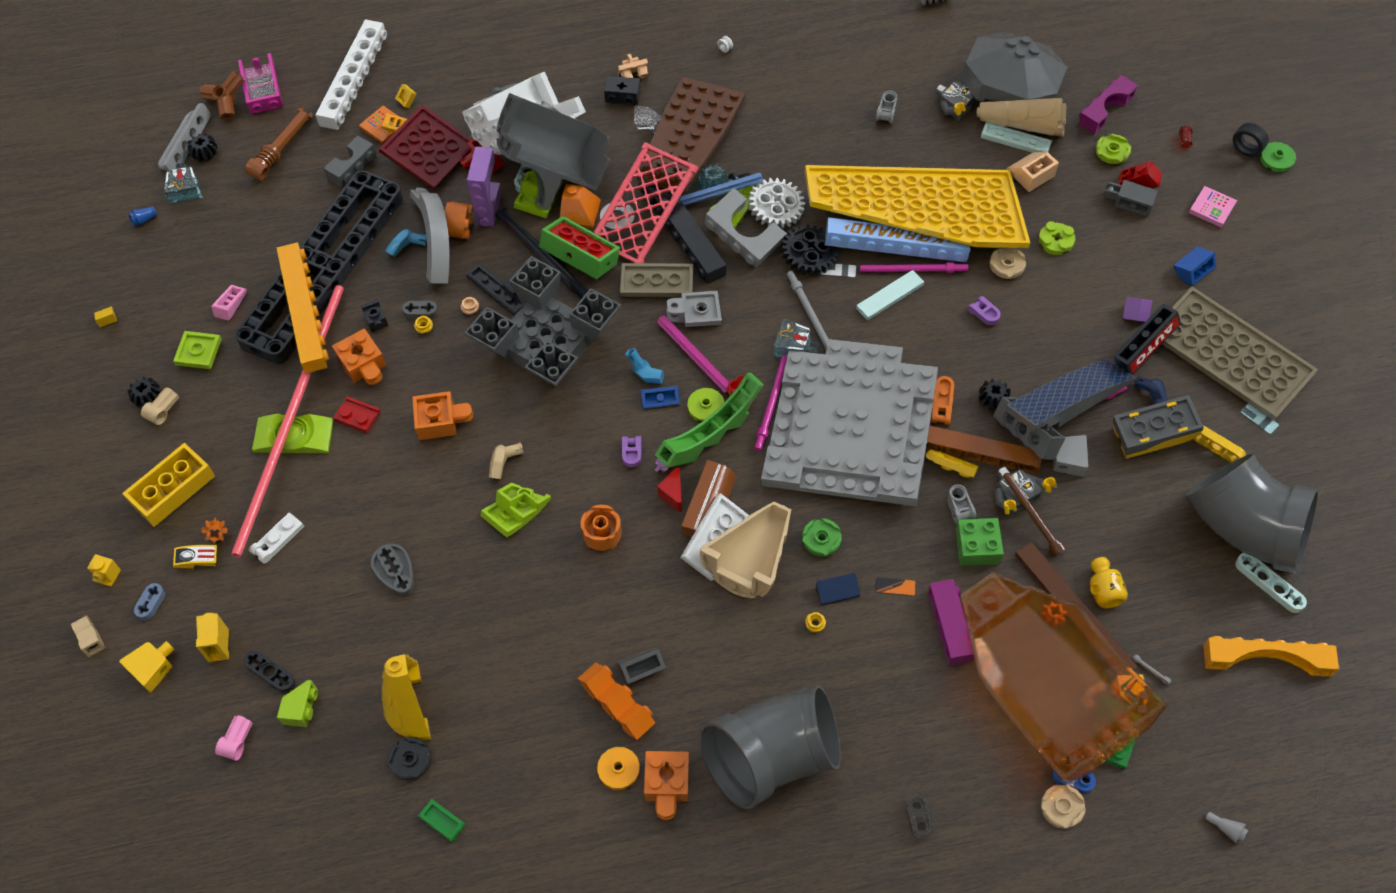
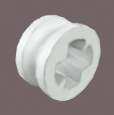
M723 36L722 39L717 41L719 49L724 53L733 48V42L728 36Z

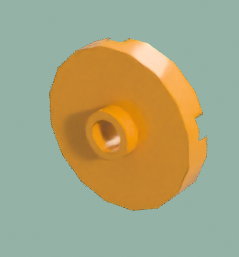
M614 747L601 755L598 761L597 772L600 780L606 787L612 790H624L636 782L640 773V764L637 756L631 750L625 747ZM622 765V769L616 770L615 766Z

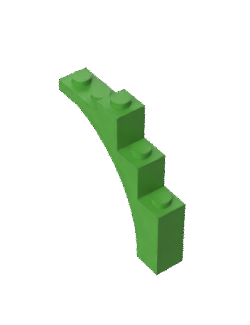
M746 373L738 388L713 414L691 430L677 437L664 440L655 456L667 468L695 462L704 447L717 445L727 430L741 427L749 415L747 410L764 384L752 373Z

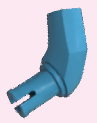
M404 229L392 239L385 251L396 257L410 243L426 246L427 237L423 234L413 233L411 229Z
M635 348L629 349L625 353L633 365L632 370L646 383L662 384L664 379L662 370L651 368L647 360L642 359Z

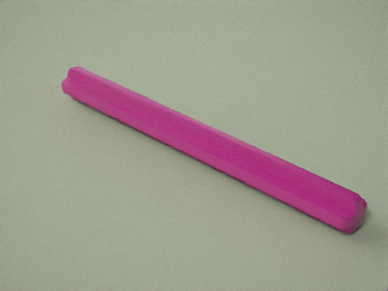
M660 316L657 321L659 326L724 393H727L729 381L666 316Z

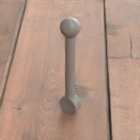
M1139 655L1132 657L1133 662L1141 664L1162 679L1164 684L1169 685L1171 683L1169 677L1163 676L1146 664Z

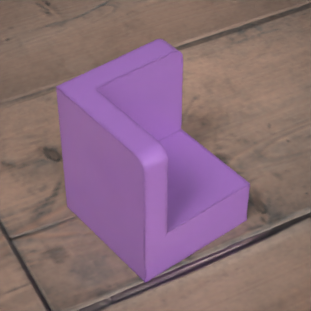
M1126 297L1123 318L1146 322L1150 318L1153 300Z

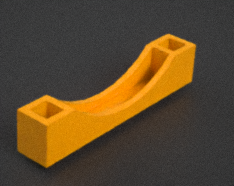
M1212 636L1203 645L1205 669L1227 670L1234 664L1246 659L1269 657L1292 663L1312 676L1332 677L1339 670L1336 646L1328 645L1327 643L1307 644L1304 641L1286 643L1284 640L1271 642L1264 639L1244 640L1241 637L1224 639L1221 636Z

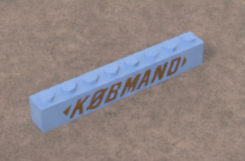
M829 217L825 233V245L958 262H967L970 253L969 245L884 224Z

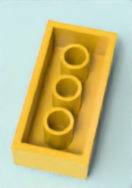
M183 443L122 494L130 505L155 527L212 480L215 475L209 465L189 446Z

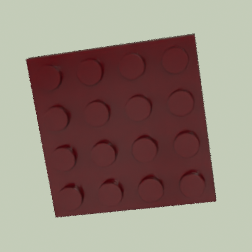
M421 105L379 148V152L429 188L435 190L460 164L459 160L471 152L468 142L472 139L424 105Z

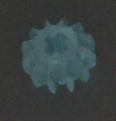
M710 163L709 167L704 166L703 170L699 173V183L702 185L703 190L728 182L727 171H725L724 166L719 167L718 164L712 166Z

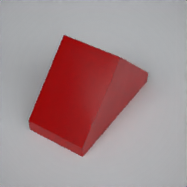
M675 468L657 486L659 497L677 511H682L680 468Z

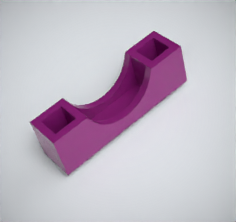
M1122 75L1117 80L1114 79L1107 89L1102 90L1097 99L1094 98L1087 108L1082 109L1079 114L1080 120L1078 124L1091 133L1096 134L1106 123L1108 112L1105 107L1109 105L1125 106L1134 98L1138 85Z

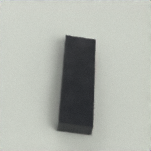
M481 264L476 265L466 274L470 281L513 316L524 306L517 295L514 297L502 285V281Z

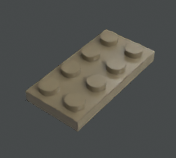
M622 263L620 297H681V293L693 292V264Z

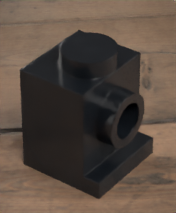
M378 299L361 305L371 332L388 326Z

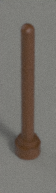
M1005 473L1003 478L1050 544L1049 551L1053 557L1067 548L1065 544L1060 542L1059 539H1055L1011 474Z

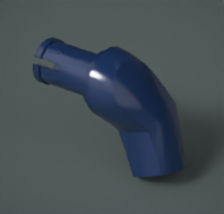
M1137 377L1134 383L1135 388L1149 391L1153 405L1168 401L1166 389L1161 380Z

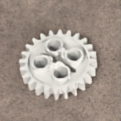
M769 178L768 183L763 180L762 184H757L756 187L752 188V192H750L748 204H750L749 210H752V216L756 215V221L762 220V225L768 223L769 227L774 222L776 225H780L782 229H784L785 224L790 227L791 223L796 224L797 219L800 220L801 215H803L805 202H803L804 197L801 196L802 192H796L797 186L791 187L792 182L785 184V179L779 182V179L776 178V181L773 182Z

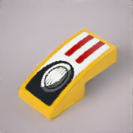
M191 545L174 548L173 568L194 569V565L215 566L217 545Z

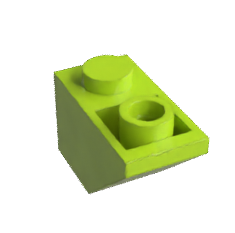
M307 680L282 697L277 715L282 725L307 727L308 720L310 721L313 716V701L318 696V689L312 680Z

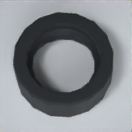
M1245 123L1235 132L1232 141L1236 150L1241 154L1255 157L1266 148L1269 137L1261 126L1254 123ZM1243 134L1253 137L1258 145L1249 143L1245 140Z

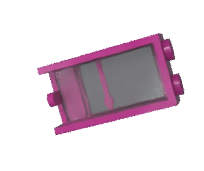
M271 53L267 54L269 64L261 65L258 58H253L254 67L245 69L242 60H238L241 76L245 79L242 84L250 114L284 107Z

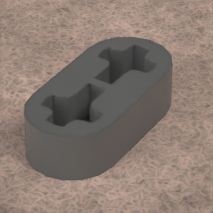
M408 301L402 307L404 316L408 319H417L420 316L433 319L438 315L437 305L433 301Z

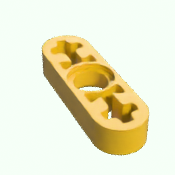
M1203 426L1202 433L1193 439L1230 463L1246 455V452L1241 447Z

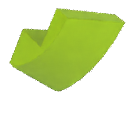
M527 171L521 181V190L514 202V208L547 218L561 185L557 189L554 201L549 209H542L535 203L538 195L536 174L534 171Z
M510 483L497 490L496 502L481 510L480 516L505 537H509L531 521L551 500V496L548 494L542 496L534 493L532 489Z

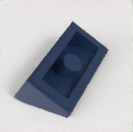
M855 573L816 582V590L821 605L860 596Z

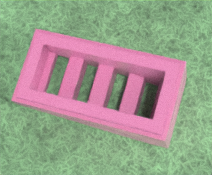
M230 285L211 306L213 315L229 321L245 297L247 289Z

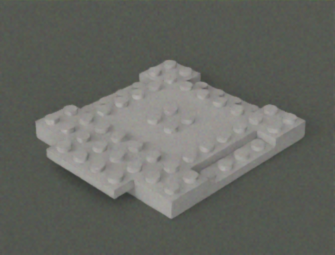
M829 339L826 354L789 350L770 446L768 445L761 476L762 486L917 506L938 367L901 363L903 347Z

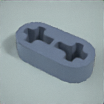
M157 583L148 585L136 603L134 613L141 621L152 619L164 600L165 591L161 585ZM152 592H159L157 595H151ZM142 609H143V610L148 609L147 612L141 613V610H142Z

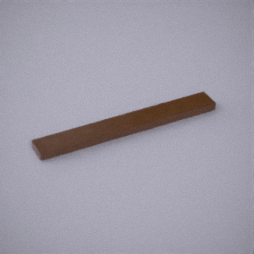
M1032 542L1016 552L1015 556L1055 603H1063L1064 610H1068L1067 618L1116 676L1129 675L1138 668Z

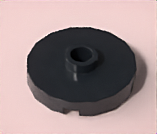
M403 738L404 740L396 742L390 749L387 759L388 765L393 774L402 780L417 779L426 773L430 766V750L425 742L418 738ZM409 757H413L414 759L412 762H407V759Z

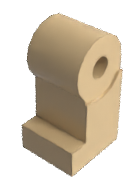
M87 615L71 623L72 629L79 641L80 649L88 657L105 649L97 629H95ZM98 644L95 648L89 649V647Z

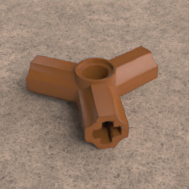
M233 70L222 85L204 84V86H201L199 91L201 98L217 101L220 119L231 120L235 115L233 106L235 92L245 79Z

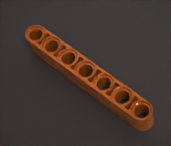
M929 426L927 451L930 449L941 451L954 457L1002 468L1006 467L1015 471L1023 470L1029 474H1037L1039 472L1041 458L1031 448Z

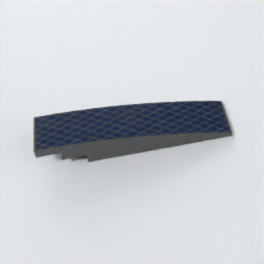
M1104 359L1063 375L1009 403L1006 406V412L1034 432L1042 427L1046 429L1053 425L1060 427L1134 382L1136 377L1110 360Z

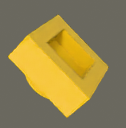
M402 84L395 99L404 107L410 108L416 93L409 86Z

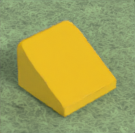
M112 306L94 313L95 321L99 327L117 322Z

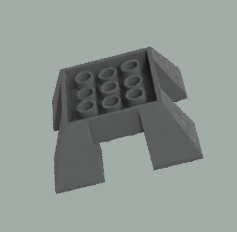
M531 256L509 281L524 305L512 320L486 307L464 334L550 384L557 386L621 308V304L590 288L574 309L556 300L561 272Z

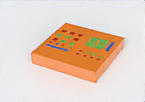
M385 106L380 107L359 125L362 131L382 145L393 135V133L381 128L386 114L398 116Z

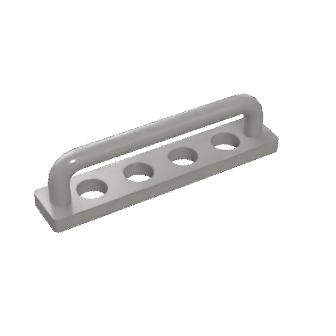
M199 103L195 110L185 116L158 162V167L161 170L169 171L170 175L171 170L177 169L176 165L184 163L189 155L187 146L188 141L192 140L189 135L190 129L194 137L198 136V133L201 135L212 116L203 103ZM197 117L200 119L199 125L197 124ZM182 142L185 143V150L182 148ZM175 154L178 156V162H177V163L175 162V159H174Z

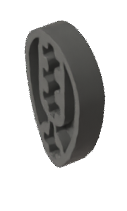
M386 544L379 547L371 558V567L374 574L391 592L400 596H408L413 591L414 570L407 551L397 544ZM385 552L389 554L391 561L398 571L394 574L392 572L391 566L384 556ZM400 579L406 585L407 588L403 589L401 587L399 582Z

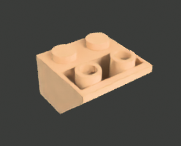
M1033 152L1009 166L1006 170H1010L1012 177L1030 192L1055 177L1059 162L1048 152Z

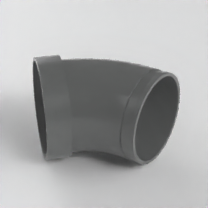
M1250 453L1211 474L1185 494V497L1189 499L1192 507L1201 519L1228 544L1258 560L1273 564L1274 569L1292 574L1298 572L1315 516L1318 489L1298 484L1293 488L1279 482L1258 462L1256 455Z
M820 685L776 695L747 706L733 714L724 713L704 724L699 734L701 753L713 780L730 801L743 809L755 807L771 797L774 789L810 775L823 773L827 770H837L840 767L841 748L838 728L828 696Z

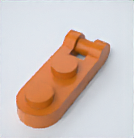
M941 376L937 379L931 423L941 422L944 425L950 426L954 394V381L950 377ZM938 411L945 412V415H938Z

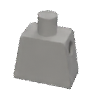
M1086 435L1065 437L1057 457L1042 460H1052L1053 470L1056 472L1084 477L1088 470Z

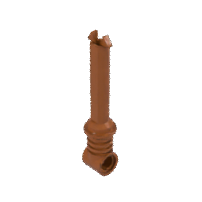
M304 108L297 109V115L271 144L263 145L261 152L256 158H251L247 162L244 170L245 173L259 181H263L268 174L269 168L280 160L282 149L308 119H313L312 112L308 115V113L304 112Z

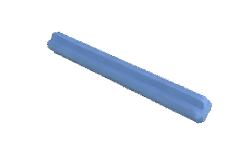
M756 173L681 196L679 199L686 206L729 193L733 188L739 190L762 183V174Z

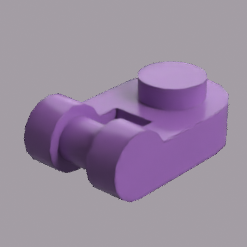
M980 296L976 299L975 303L967 306L969 313L976 315L985 324L995 325L999 322L1001 315L999 309L985 297Z
M622 436V460L627 467H637L641 463V436H635V438Z

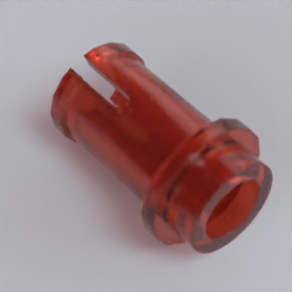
M1188 125L1182 126L1179 130L1181 147L1190 148L1193 145L1191 136L1193 129Z

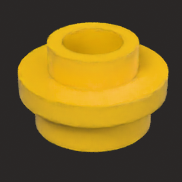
M420 316L416 319L414 327L418 333L425 334L431 331L433 323L430 318Z
M814 612L806 617L805 625L809 631L816 633L825 628L826 620L822 614ZM817 621L819 625L815 626L812 622Z

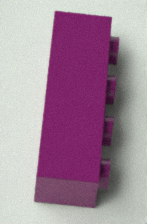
M954 579L930 583L928 594L948 665L972 662L977 653V646L975 641L971 640L972 630L970 623H966V609L959 599L961 597L959 586L955 585Z

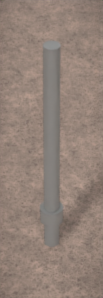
M789 271L787 276L791 282V288L798 295L827 350L829 339L803 291L801 282L797 280L793 271Z

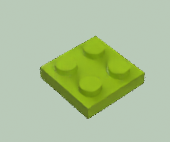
M184 331L173 360L174 364L177 366L211 369L222 338L216 334Z

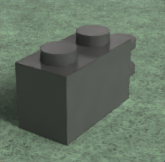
M1124 180L1122 185L1109 182L1106 186L1107 189L1104 191V196L1115 200V207L1148 217L1158 191Z

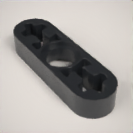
M250 651L245 655L244 664L248 670L281 693H289L295 688L296 682L293 676L260 652ZM252 659H257L258 662L261 664L260 668L257 664L251 663L250 661ZM267 668H275L272 676H264ZM279 676L284 681L288 680L289 684L282 685V683L278 680Z

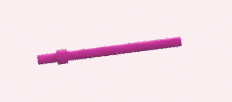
M946 262V264L860 265V272H910L913 270L914 272L946 271V273H954V271H968V264Z
M783 355L762 424L757 430L754 450L758 452L762 450L764 440L768 437L769 423L787 361L786 355Z

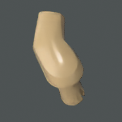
M521 443L506 447L504 445L495 447L490 461L489 477L501 479L507 458L523 454Z

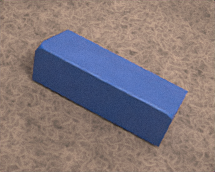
M678 386L640 390L643 409L680 404Z

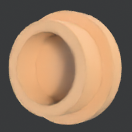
M472 297L465 298L461 303V310L465 314H474L479 309L478 301Z

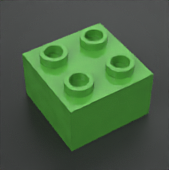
M998 518L958 520L955 533L960 566L1000 564L1004 553Z

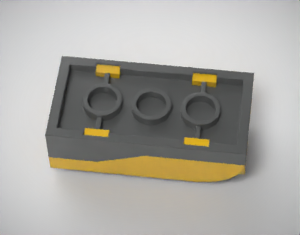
M1189 395L1115 415L1112 426L1116 437H1120L1122 441L1121 449L1126 459L1188 442L1199 436L1204 428Z

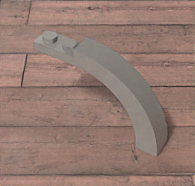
M425 188L410 190V197L420 208L425 223L427 237L426 278L430 283L448 284L449 237L442 202L436 193H429Z

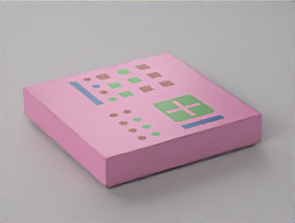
M1204 186L1189 213L1222 228L1237 200Z

